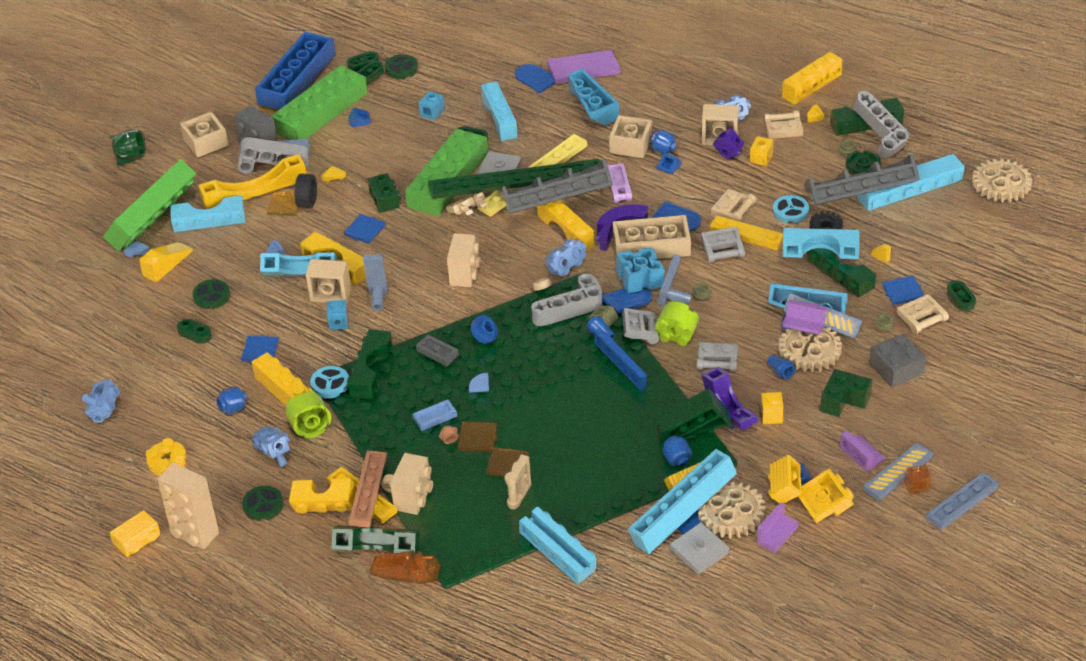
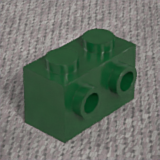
M388 173L367 178L369 193L379 213L400 208L399 189L396 190L395 181L390 179Z

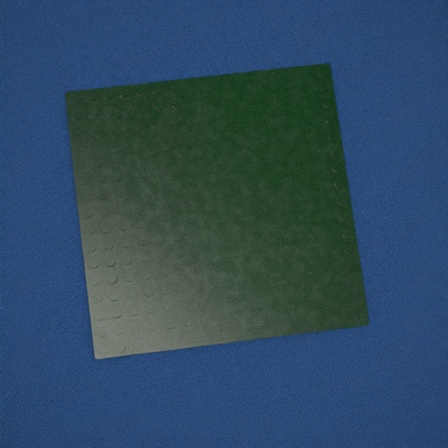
M584 273L393 345L388 359L377 361L370 367L371 370L376 372L378 388L373 400L350 397L349 389L346 392L340 393L338 397L325 398L363 460H365L367 450L387 453L382 480L385 475H394L404 453L428 457L433 488L426 496L425 506L421 507L418 515L397 511V515L406 529L420 530L419 551L444 589L456 586L538 551L533 544L519 533V521L525 516L530 519L532 511L536 507L548 512L557 524H561L568 534L574 536L661 499L669 492L664 482L665 478L702 462L715 449L730 456L734 468L737 466V460L716 433H708V431L698 433L695 438L686 440L692 450L690 462L686 466H671L662 453V448L667 438L661 433L657 416L688 398L641 339L624 337L623 316L620 313L617 314L618 318L609 328L615 334L613 341L647 374V388L642 391L595 344V335L590 333L587 328V323L590 320L589 316L594 311L545 326H537L533 323L531 306L534 302L577 290L578 277ZM482 315L491 318L498 330L496 339L489 344L480 343L471 331L472 321ZM427 335H430L458 349L459 355L448 366H445L417 352L416 345ZM357 360L338 367L344 369L349 377H351L352 366L354 363L356 364ZM488 373L489 391L469 393L471 380L479 374ZM448 399L457 411V417L421 431L414 421L412 414ZM445 426L456 427L458 429V439L450 444H445L439 438L441 429ZM521 455L529 456L531 486L517 509H510L507 505L509 495L508 485L505 483V475L508 472H512L514 462H517ZM380 485L388 501L393 504L392 494L386 492Z

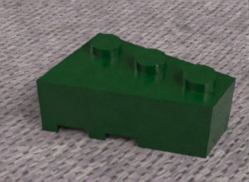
M710 388L657 416L661 433L667 439L677 436L687 440L695 438L696 434L705 431L713 433L716 428L727 426V428L733 427L728 408Z

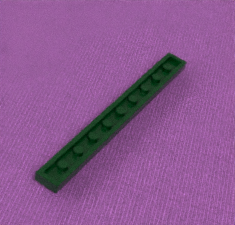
M592 159L428 180V188L432 199L497 191L504 186L506 189L527 187L537 177H540L541 182L562 177L566 170L570 168L573 174L598 165L600 160Z

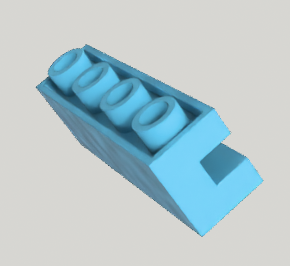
M536 507L532 511L530 519L525 516L519 521V533L577 585L596 570L597 558L595 554L585 549L576 537L568 534L566 529L561 524H557L548 512Z

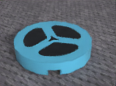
M786 195L774 202L773 214L781 222L788 223V221H793V223H799L808 217L809 204L804 198L799 196Z
M337 366L323 367L313 373L310 379L311 389L322 398L338 397L340 393L347 391L346 383L349 375L344 369Z

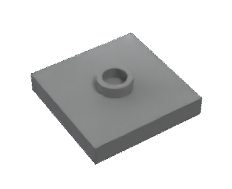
M488 151L477 174L519 169L522 157Z
M699 523L670 544V549L698 575L730 552V548L702 523Z

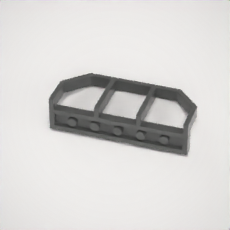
M909 154L904 160L880 168L879 162H875L866 172L849 175L848 170L845 169L835 179L814 182L813 177L807 179L804 186L806 192H811L814 205H819L917 182L920 180L914 156Z
M602 159L598 165L573 174L571 168L567 169L562 177L541 182L540 177H537L527 187L506 190L504 186L500 189L499 195L501 201H505L508 214H513L610 187L613 185L606 160Z

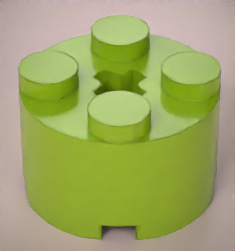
M677 301L664 305L655 323L659 339L662 342H669L670 340L677 342L681 346H686L691 340L699 322V316L695 310L692 312L689 310L690 306Z
M315 391L299 394L287 401L286 417L297 435L308 439L315 438L326 431L325 427L327 424L330 425L331 413L322 398Z

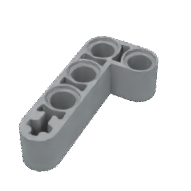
M867 91L859 92L853 103V109L882 138L877 148V154L883 159H888L905 146L909 138V132L871 93Z
M247 137L241 141L238 154V170L243 174H248L253 171L255 162L277 165L282 159L297 154L300 155L305 167H307L309 164L308 149L302 145Z
M584 273L578 277L577 290L534 302L531 306L533 323L537 326H545L595 311L599 306L603 305L602 289L596 278L592 274Z

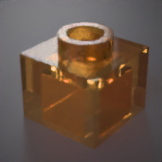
M927 465L906 468L905 484L908 493L929 492L931 476Z

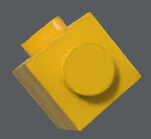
M757 136L750 148V163L767 166L773 155L774 140Z
M781 392L761 393L763 424L783 423L784 406Z

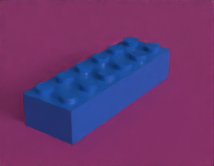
M304 31L255 88L258 105L280 110L302 94L336 55L334 39Z

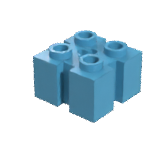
M652 247L638 249V253H632L631 251L617 253L615 271L620 280H623L627 293L642 291L643 287L649 290L662 287L665 269L660 260L657 261V255Z

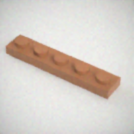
M367 450L349 518V526L370 528L387 461L386 452Z

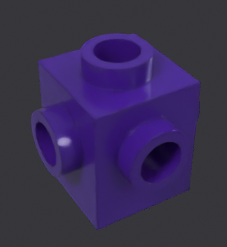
M729 128L719 134L712 145L727 160L741 153L744 142L732 128Z

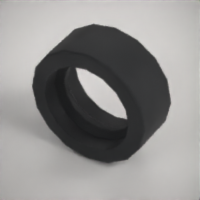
M299 174L294 190L296 206L300 208H313L317 196L316 177L313 174Z

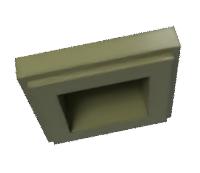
M599 306L589 316V319L594 316L602 317L608 327L618 318L613 306Z

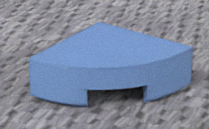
M277 239L270 243L266 253H280L284 255L285 251Z
M136 240L124 250V254L129 257L139 254L143 256L150 251V247Z
M488 373L479 374L471 380L469 393L489 391Z

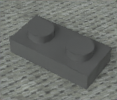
M427 335L416 345L417 352L445 366H448L459 355L458 349L430 335Z

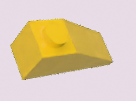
M180 242L151 249L139 259L142 275L152 281H159L187 257L193 249Z

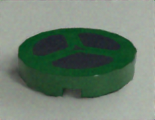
M406 54L395 55L385 62V72L394 79H405L409 75L411 77L418 70L417 60L413 56Z
M218 279L205 280L199 283L193 290L194 302L197 306L207 309V307L214 309L223 306L230 298L229 286L226 282Z
M259 486L251 489L243 497L242 506L244 513L248 518L255 521L274 518L283 509L281 492L271 486Z

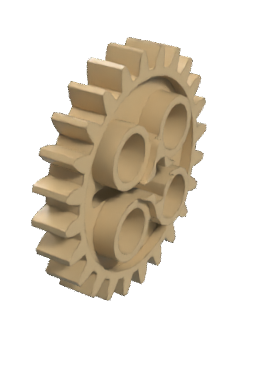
M1001 158L1000 161L993 159V162L986 160V164L980 163V167L977 166L976 171H973L972 183L973 188H976V192H981V196L987 195V200L994 198V202L1000 199L1003 203L1006 199L1008 202H1011V199L1018 201V197L1024 198V194L1028 195L1029 190H1031L1032 178L1031 173H1028V168L1023 169V164L1017 165V161L1010 163V159L1004 162L1003 158Z
M823 327L820 334L786 329V332L782 333L781 338H779L778 352H780L781 358L791 361L793 365H796V370L803 368V372H806L807 369H810L813 373L814 369L817 368L821 372L822 367L829 369V364L834 366L835 361H839V356L842 353V342H840V336H836V331L831 332V327L826 329Z
M732 481L731 486H728L726 483L698 509V517L702 524L709 530H712L715 535L719 532L721 538L728 534L729 539L732 538L733 534L740 538V533L748 536V530L755 532V526L759 527L761 521L765 520L764 515L766 514L765 500H762V494H757V489L751 490V485L744 488L742 482L735 486L734 481Z

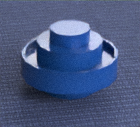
M482 315L472 321L471 331L476 340L483 344H489L496 339L498 330L491 318Z

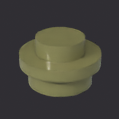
M850 139L843 140L839 145V151L844 155L856 152L857 149L855 142Z
M699 283L693 289V296L698 300H706L711 297L712 291L706 283Z
M880 314L875 319L874 325L880 331H889L894 327V321L890 315Z

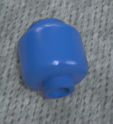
M661 129L658 132H654L650 144L652 145V150L660 154H669L670 151L674 152L677 142L674 141V134Z
M235 386L222 390L218 398H216L219 410L228 415L242 411L247 401L246 393Z
M673 436L664 442L662 453L671 466L684 467L690 462L692 450L684 438Z

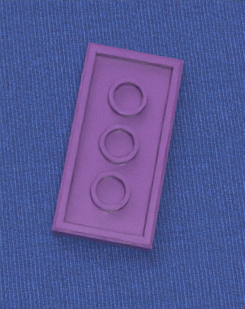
M612 50L547 59V65L555 84L568 82V74L582 68L592 78L620 74L621 70Z

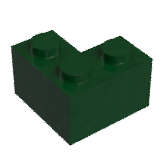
M834 369L821 395L820 412L840 417L845 404L865 409L871 397L872 379Z

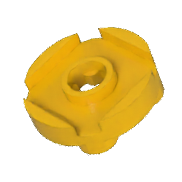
M171 438L162 440V442L146 451L148 468L154 474L161 475L173 462L182 467L186 465L187 454L185 447Z

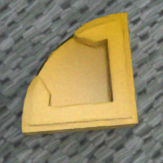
M817 104L812 106L807 113L808 123L824 119V113Z
M331 166L321 175L322 181L326 182L335 179L342 180L346 177V172Z
M887 244L877 246L872 250L871 255L887 263L890 260L891 246Z

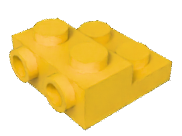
M827 469L801 486L802 494L798 496L816 523L833 512L837 516L854 505L851 500L854 498L848 487L845 489L842 487V484H844L838 473L834 475L830 469Z

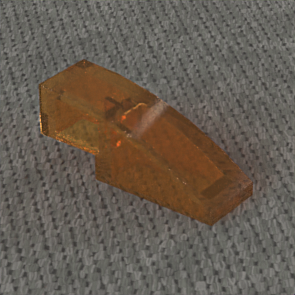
M412 552L379 555L374 558L370 574L401 582L431 583L436 582L441 565L434 555L415 557Z

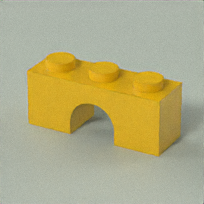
M351 478L331 479L330 488L326 492L318 494V489L312 480H297L292 482L289 503L295 512L302 514L307 512L325 513L327 511L345 512L346 510H352L357 487Z

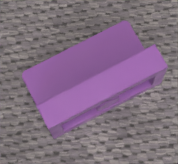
M789 299L786 317L782 326L820 334L825 325L827 307Z
M848 430L841 434L840 448L866 472L885 461V457L860 435L854 437Z
M782 502L759 525L757 531V544L773 553H776L795 532L799 523L785 515V504Z

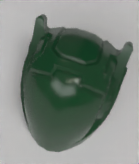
M127 130L109 137L112 140L113 153L119 159L116 165L130 163L145 155V137L140 130Z

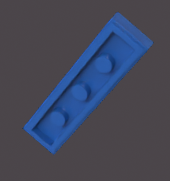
M601 327L596 329L595 344L639 390L642 391L647 388V374Z

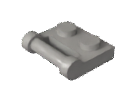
M737 227L701 233V240L708 263L735 256L739 258L745 257L744 246ZM736 246L737 248L733 250L721 251L716 253H713L712 251Z
M624 308L622 313L624 337L647 340L650 344H656L659 341V335L655 329L656 314ZM644 321L648 324V330L644 328Z
M699 342L697 370L720 367L721 369H730L731 372H736L738 344Z

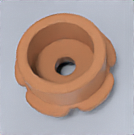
M445 426L441 429L439 438L445 444L455 442L458 439V429Z

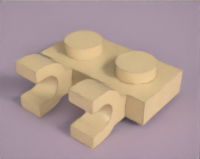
M483 192L470 194L446 206L448 213H455L456 215L463 213L467 216L473 213L472 209L468 208L469 206L483 208L488 203L483 200L485 199Z

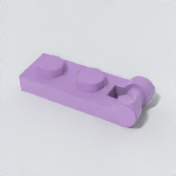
M624 163L607 165L613 182L610 188L614 203H620L622 200H626V202L632 201V193Z

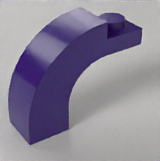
M638 204L622 205L604 213L597 222V242H600V250H608L613 237L614 221L647 219L648 206Z
M716 367L702 374L705 390L710 388L728 408L733 427L730 429L737 427L740 430H744L758 422L757 415L746 409L736 398L731 386L729 373L720 367Z

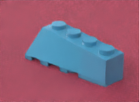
M583 68L568 74L569 91L583 104L591 119L603 125L617 120L619 102Z
M770 284L768 302L781 308L785 307L791 293L846 314L849 295L847 293Z

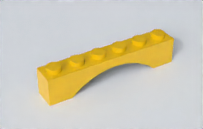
M297 154L282 159L269 172L250 181L240 183H227L217 180L209 181L198 185L201 202L205 209H211L218 206L226 197L242 195L243 200L282 189L294 185L299 174H306V169L302 158Z

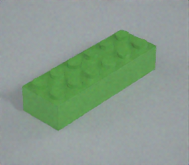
M340 65L271 116L274 118L276 134L287 140L307 139L368 93L366 77Z
M455 129L405 190L407 207L439 216L454 196L432 199L428 188V180L472 175L488 153L487 137Z
M180 159L111 224L103 238L118 252L122 248L126 249L135 238L138 239L145 229L149 228L156 221L155 219L158 216L161 217L170 205L176 203L177 198L182 197L189 190L188 188L195 182L193 178L197 173Z

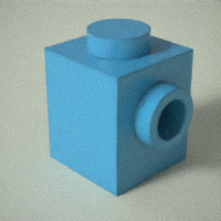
M428 91L419 102L420 116L431 120H436L445 109L444 96Z
M346 300L327 301L329 330L348 329Z

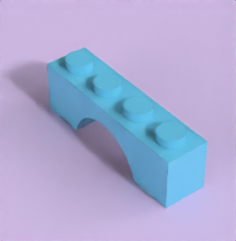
M497 81L481 85L483 105L486 111L491 110L496 132L500 140L505 141L518 138L516 120Z
M242 195L226 197L218 206L205 210L196 209L189 203L170 205L174 232L246 223Z
M784 228L783 257L802 258L811 249L825 248L835 252L840 259H859V230Z
M261 253L260 272L264 276H306L311 259L338 261V257L335 253H315L308 256Z

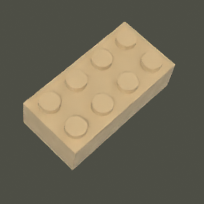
M686 215L613 222V241L616 255L626 251L638 253V249L652 247L657 255V259L673 258L674 254L681 257L691 256V238Z
M173 462L157 478L170 532L175 538L185 540L191 546H197L204 550L219 534L207 479Z

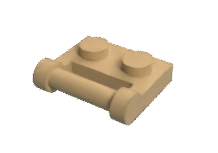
M794 110L791 113L763 114L769 139L803 136L804 130L798 110Z
M728 188L711 208V215H718L740 222L748 208L757 202V198L753 194L746 195ZM741 203H743L742 206L737 210V212H734L737 209V207Z
M929 294L897 308V314L910 326L914 334L920 333L922 329L935 323L944 322L949 319L948 313ZM933 313L936 314V315H934V316H932V317H930V318H928V319H925V320H923V321H921V322H918V321H917V320L922 319V318H924V317H926V316H928V315H931V314H933Z
M521 455L518 461L514 462L512 472H508L505 475V483L508 485L509 495L507 505L510 509H517L531 486L529 456Z

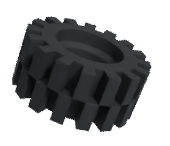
M821 211L820 214L815 213V216L811 217L809 229L843 230V219L840 218V215H836L835 212L830 214V211H826V213Z

